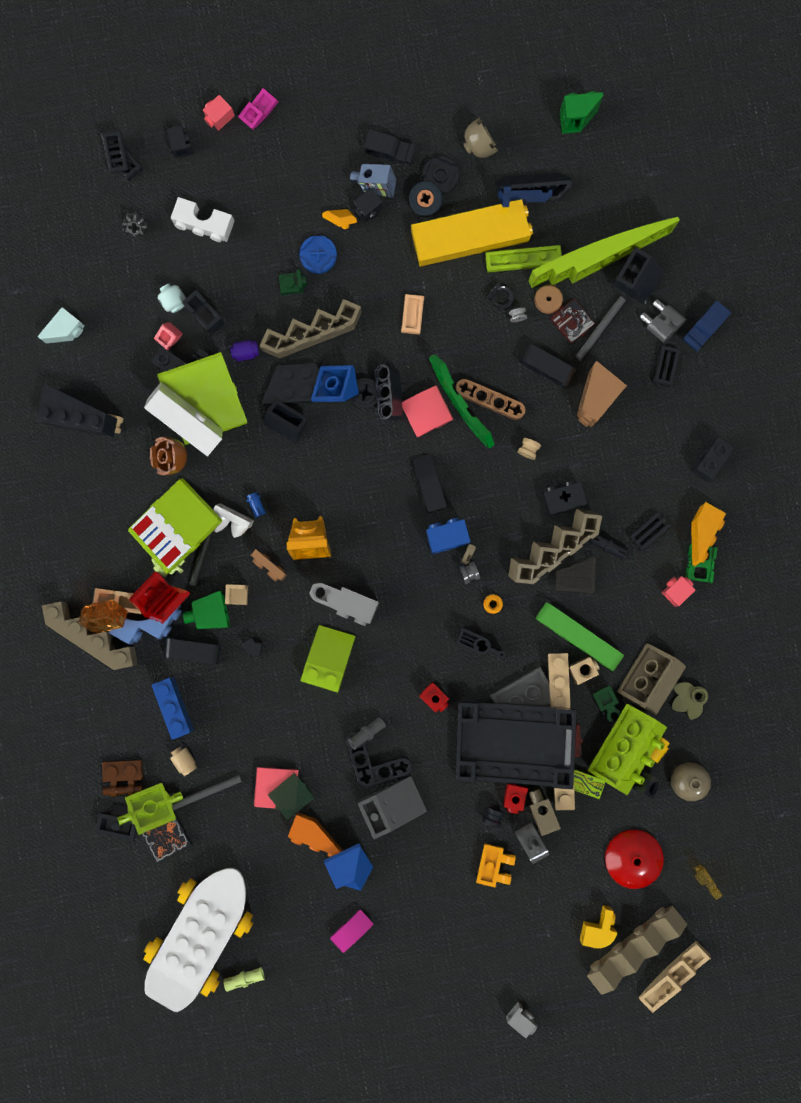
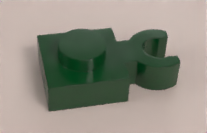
M610 685L592 693L601 712L607 711L606 718L609 722H612L611 713L616 712L617 716H620L621 712L614 707L619 702Z

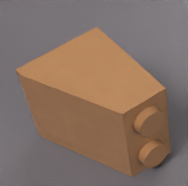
M597 361L588 372L577 412L578 420L586 427L588 425L592 427L627 386Z

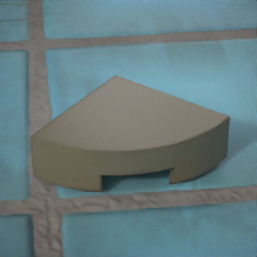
M468 545L461 563L469 564L476 546Z

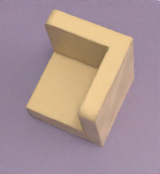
M226 585L225 604L248 605V586Z

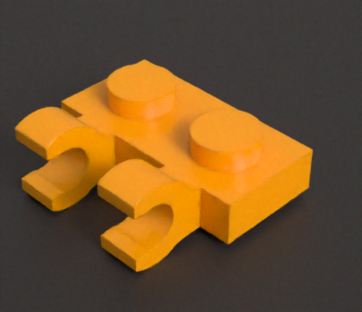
M484 843L476 883L496 887V882L510 885L511 874L499 873L500 863L514 865L515 855L504 854L503 847Z

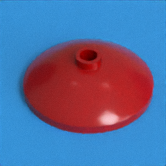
M630 829L622 831L613 837L605 852L607 871L618 884L626 888L639 889L652 884L658 878L663 868L664 857L661 846L653 836L642 830ZM640 859V863L635 865L634 860Z

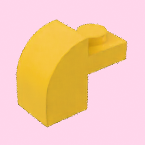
M602 906L599 924L583 921L580 942L583 946L604 948L615 940L617 931L611 927L615 922V913H613L614 911L610 906Z

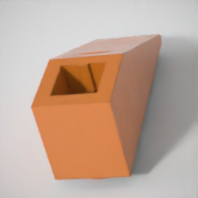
M300 812L296 814L288 835L293 843L302 845V843L307 844L313 851L320 852L322 850L327 852L329 857L343 851L315 818Z

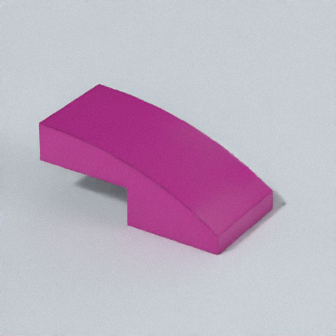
M262 88L252 103L249 102L238 117L250 128L254 129L268 116L279 101Z
M358 910L330 939L344 953L371 928L373 923L362 910Z

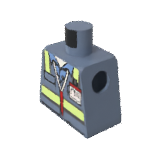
M362 164L360 172H351L350 182L359 184L363 192L372 188L377 195L394 197L397 179L390 165Z

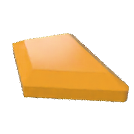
M348 209L330 210L322 213L323 218L338 227L342 226V229H348L349 224L357 223L356 217Z

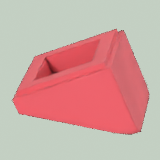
M167 322L162 324L154 339L166 350H170L183 333L172 323Z

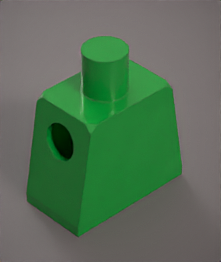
M218 591L193 601V610L183 612L185 624L195 622L197 629L231 627L223 591Z

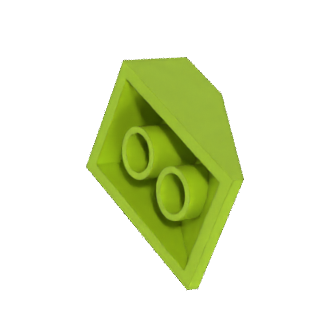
M319 625L301 681L339 692L356 636Z

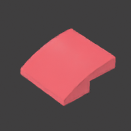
M438 386L429 388L402 402V408L417 437L454 420Z
M257 767L254 806L295 809L298 770Z

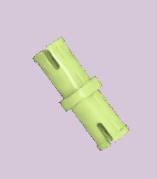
M260 967L248 972L242 971L239 975L225 978L223 981L226 992L240 987L246 988L249 984L265 980L263 969Z

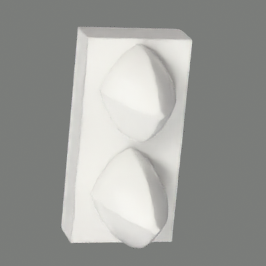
M221 503L214 507L215 513L222 519V523L214 530L216 533L223 530L231 521V532L233 537L236 538L244 534L254 522L253 519Z

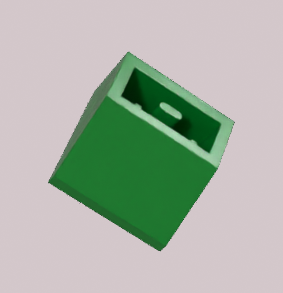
M603 92L570 93L564 96L560 109L562 134L581 132L597 113L603 98Z

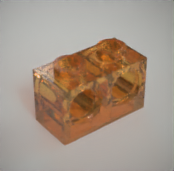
M113 599L83 606L78 623L93 634L123 628L128 611Z

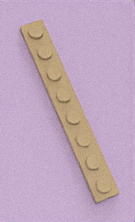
M568 653L548 654L550 707L570 708ZM554 788L555 810H575L574 788L573 790Z

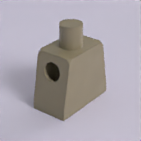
M540 789L530 792L533 804L529 807L540 836L561 829L549 799L544 800ZM540 806L545 808L546 813L544 815L539 813L538 808Z

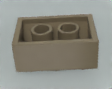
M646 643L617 692L656 716L686 666L677 658Z

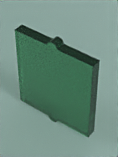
M295 773L267 794L276 805L275 808L279 809L287 820L314 798L307 790L306 784L302 783Z

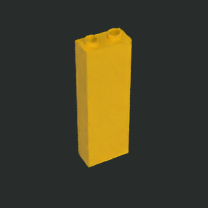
M521 199L510 202L509 207H502V204L412 224L411 233L419 267L529 242L533 230L531 223L527 222V206L523 205Z

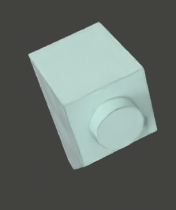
M61 308L38 337L45 343L73 341L74 338L81 335L84 325L64 308Z

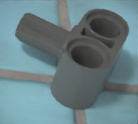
M532 823L515 831L532 864L550 855Z

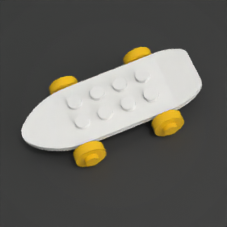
M225 868L204 879L196 888L197 882L191 878L187 884L183 882L177 892L180 894L177 901L183 905L185 904L165 941L156 937L154 942L149 941L144 950L146 955L143 960L149 964L152 962L145 979V994L174 1012L181 1011L187 1007L198 995L202 986L204 987L200 994L205 997L208 996L210 991L215 992L220 983L217 980L220 973L213 970L210 977L208 975L236 926L237 929L234 935L241 938L244 932L248 934L253 925V922H251L253 914L247 911L244 917H241L245 907L246 888L244 877L238 869Z

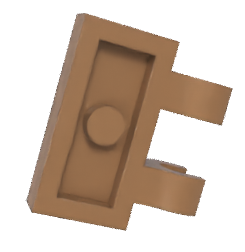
M255 549L251 554L254 558L252 562L260 569L263 566L268 569L269 572L267 574L275 582L278 579L283 581L287 576L284 573L285 570L272 563L265 553L262 554Z

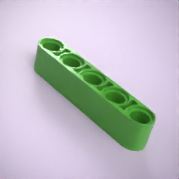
M547 602L535 618L611 671L616 669L624 657L621 652Z

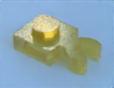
M702 865L695 867L694 870L697 873L695 878L701 886L705 885L715 900L722 897L721 892Z

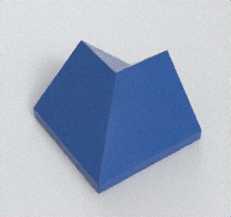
M353 365L321 366L311 401H346L359 394Z
M360 844L323 860L336 889L347 886L361 891L373 868L372 863Z

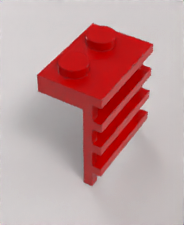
M154 572L129 598V601L146 618L149 617L151 620L154 619L156 622L159 621L163 624L190 593L186 590L170 586L158 572Z

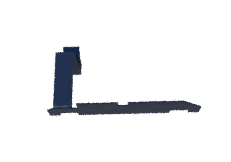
M504 185L503 194L502 191H498V197L502 207H509L510 202L521 199L522 201L526 199V202H546L552 196L553 190H549L548 193H542V190L511 191V185Z

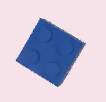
M459 517L448 520L447 524L442 526L440 523L429 525V529L426 530L432 554L470 543L465 520H459Z

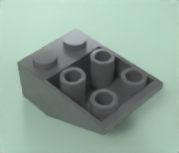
M411 776L358 800V806L373 839L383 836L427 812Z

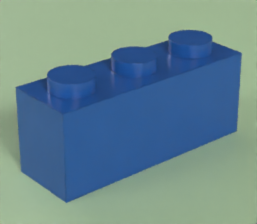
M171 677L152 684L151 686L171 739L173 740L193 732L194 729L175 678Z

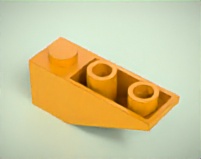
M707 502L699 507L691 522L693 566L706 560L709 554L707 552L709 546L711 547L717 539L715 536L717 530L720 531L725 523L723 519L726 513Z

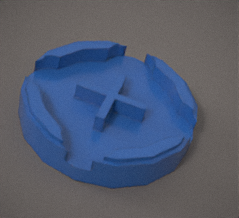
M311 236L300 247L301 263L311 273H325L332 269L336 263V247L325 236Z

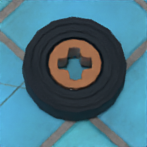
M428 181L418 183L410 192V206L420 216L434 215L439 211L443 202L440 188ZM424 194L431 196L428 204L421 202Z

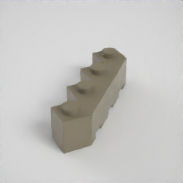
M343 299L336 316L318 309L311 326L292 319L285 336L267 329L260 348L263 352L280 359L355 329L362 313L361 306Z
M576 509L572 527L554 525L551 543L533 541L530 560L511 558L508 577L518 583H536L547 571L553 570L561 564L564 558L574 554L583 547L582 545L599 534L602 515L595 511Z
M67 602L42 605L45 625L111 669L117 670L138 665L135 647L115 650L113 635L109 632L93 634L90 617L71 619Z
M673 906L658 909L649 920L636 927L627 938L617 943L600 960L595 961L590 966L591 970L587 977L601 995L614 991L623 977L636 973L645 959L658 955L667 941L680 937L687 923Z

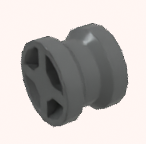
M474 561L470 562L468 566L462 565L459 567L465 584L470 583L473 579H480Z

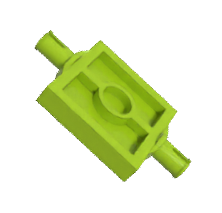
M162 783L127 796L125 800L128 806V813L117 817L119 825L131 821L135 825L138 835L174 821L176 817L173 812L172 803L183 800L181 792L169 796Z

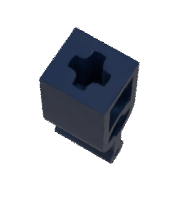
M716 301L682 340L697 352L731 312L720 302Z

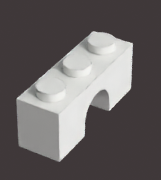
M178 197L171 215V220L176 228L192 230L198 236H210L216 242H221V240L228 241L234 224L232 215L214 209L211 217L202 221L197 219L199 211L197 204Z

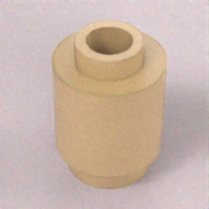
M180 746L171 752L173 756L170 760L183 776L197 768L195 765L196 761L186 747L182 749Z

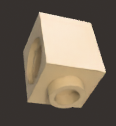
M591 657L583 658L569 665V672L577 685L599 675L597 671L599 666L596 660L591 659ZM584 664L589 667V672L586 675L580 673V667Z

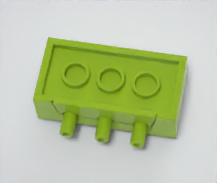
M626 704L587 771L628 795L635 782L640 785L643 784L645 779L640 776V773L644 766L652 767L655 761L650 758L654 749L662 750L665 744L660 739L667 727L656 719Z

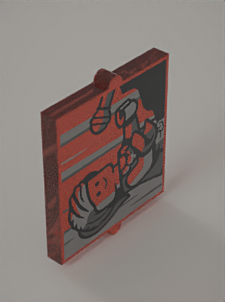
M575 299L566 306L560 307V310L550 318L570 344L580 336H584L585 332L595 325L594 321Z

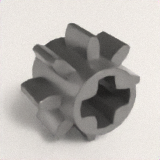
M137 211L132 214L127 213L126 219H123V225L127 226L125 232H129L133 236L139 233L143 235L144 229L147 228V222H144L145 215H140Z

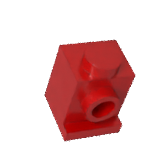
M433 682L419 695L435 713L438 710L442 712L449 705L447 703L449 698ZM434 695L439 697V701L436 703L432 701Z
M507 783L503 806L507 808V812L518 814L519 810H524L528 791L527 786ZM514 796L519 797L517 803L512 802Z

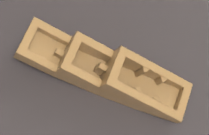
M695 941L652 981L639 996V999L653 1013L682 990V985L696 975V970L711 959L710 954Z

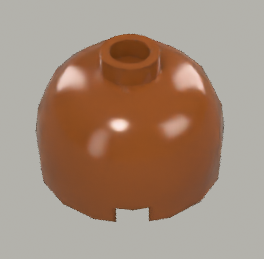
M157 438L155 446H151L150 449L152 467L159 471L157 472L159 475H173L180 472L187 462V452L184 444L176 438Z

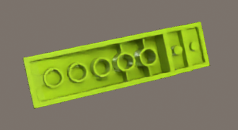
M675 217L641 226L579 248L532 270L529 283L533 288L549 279L551 285H555L569 277L573 284L631 254L635 247L641 249L672 233L680 219Z

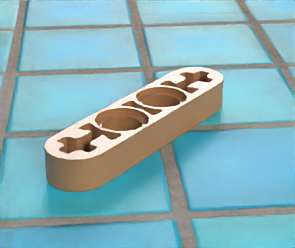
M462 379L456 384L457 395L460 393L466 400L513 420H519L525 414V406L519 401L467 379ZM467 384V389L471 391L475 387L473 397H470L471 392L469 391L462 393L459 386ZM484 391L487 394V398L484 401L478 400L476 397L477 392ZM495 399H502L504 406L496 408L494 406ZM508 402L511 403L509 406L511 408L515 409L516 406L520 407L519 411L521 412V414L518 413L517 415H514V411L511 409H508V411L505 412L504 410L506 409Z

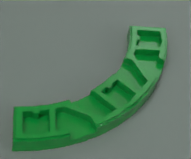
M435 354L429 357L441 386L462 419L488 449L494 446L491 432L477 417L470 415L466 409L469 406L461 394L457 395L454 391V382L445 362Z

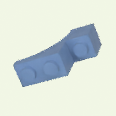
M179 605L163 624L159 621L156 622L154 619L136 621L124 616H118L109 633L127 644L137 643L142 636L141 630L158 639H163V637L169 635L172 629L170 625L173 620L176 621L180 616L181 610L179 609L182 605Z

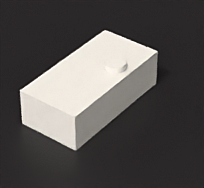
M162 382L148 397L144 408L206 456L222 440L223 429Z

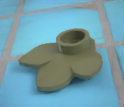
M688 682L676 684L673 689L678 696L673 700L672 709L678 712L687 711L690 720L699 717L703 711V705L708 700L706 689L700 686L694 687ZM697 692L701 694V698L698 700L695 698Z

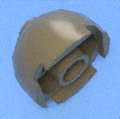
M479 117L465 130L464 137L466 142L463 145L469 154L472 152L476 157L487 158L498 152V149L494 147L496 144L487 128L482 125V120Z
M684 762V764L677 766L673 770L670 784L678 797L686 801H698L708 794L711 788V778L703 766L695 762Z

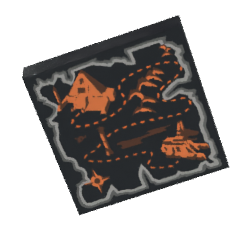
M174 810L176 820L141 834L156 864L192 845Z

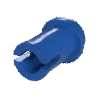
M257 492L246 496L248 499L246 502H249L255 518L259 517L260 514H266L260 500L261 496Z

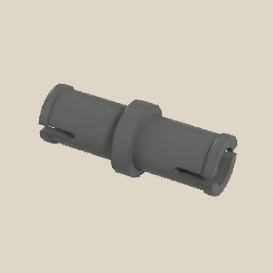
M378 717L368 726H363L361 731L348 739L350 746L353 749H357L367 740H372L376 733L386 727L384 721Z

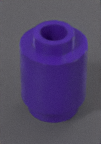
M256 341L236 342L230 348L232 359L236 358L237 362L254 359L255 356H259Z

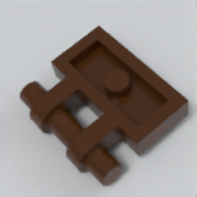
M142 760L102 762L103 782L111 783L110 787L103 788V795L117 797L119 794H128L130 796L142 791L143 786H136L135 780L143 779ZM118 781H128V786L118 787Z

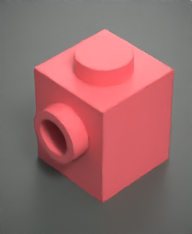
M220 95L213 101H209L203 109L206 123L211 128L214 126L218 131L235 116L232 107Z
M673 577L666 583L668 587L662 594L677 607L695 591L692 587L694 584L687 577Z

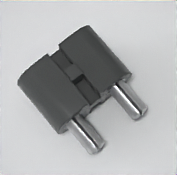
M657 299L653 305L661 311L660 314L652 319L644 312L640 318L648 324L647 329L665 343L685 323L686 318L670 304L665 306Z

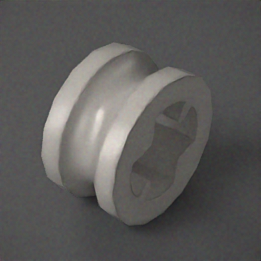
M517 308L509 311V315L512 316L510 321L519 322L527 319V315L524 314L526 309Z

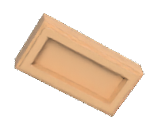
M405 294L401 333L420 335L424 296Z

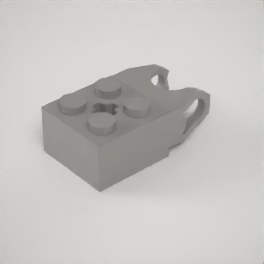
M323 583L313 584L309 592L314 601L337 610L336 614L346 619H348V616L354 617V622L366 626V623L371 624L379 602L342 587L340 591ZM322 587L325 590V595L322 598H318L316 590Z

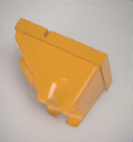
M319 516L318 520L299 522L297 518L293 519L292 529L287 542V550L293 560L331 557V549L328 544L322 516Z

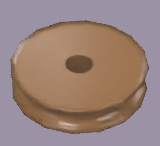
M544 285L536 292L534 298L535 305L542 313H554L561 307L563 295L556 286Z

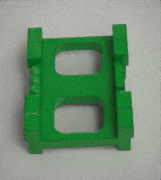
M690 544L688 556H690L688 558L690 560L688 561L689 568H686L685 577L689 580L713 583L714 560L717 556L716 547L708 548V560L693 566L692 544ZM696 567L707 570L705 579L694 577Z

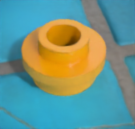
M494 594L487 596L483 603L484 609L491 614L498 613L503 606L502 599ZM494 600L496 602L495 608L490 607V601Z

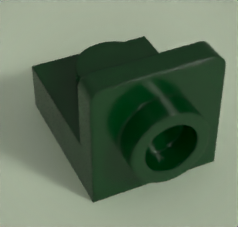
M297 269V273L279 275L281 295L304 293L303 286H307L306 276L302 275L300 269Z

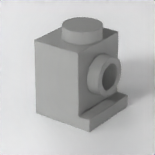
M519 1002L516 1003L506 1016L507 1023L525 1038L529 1034L532 1035L538 1027L534 1022V1016L526 1009L523 1011L522 1005Z

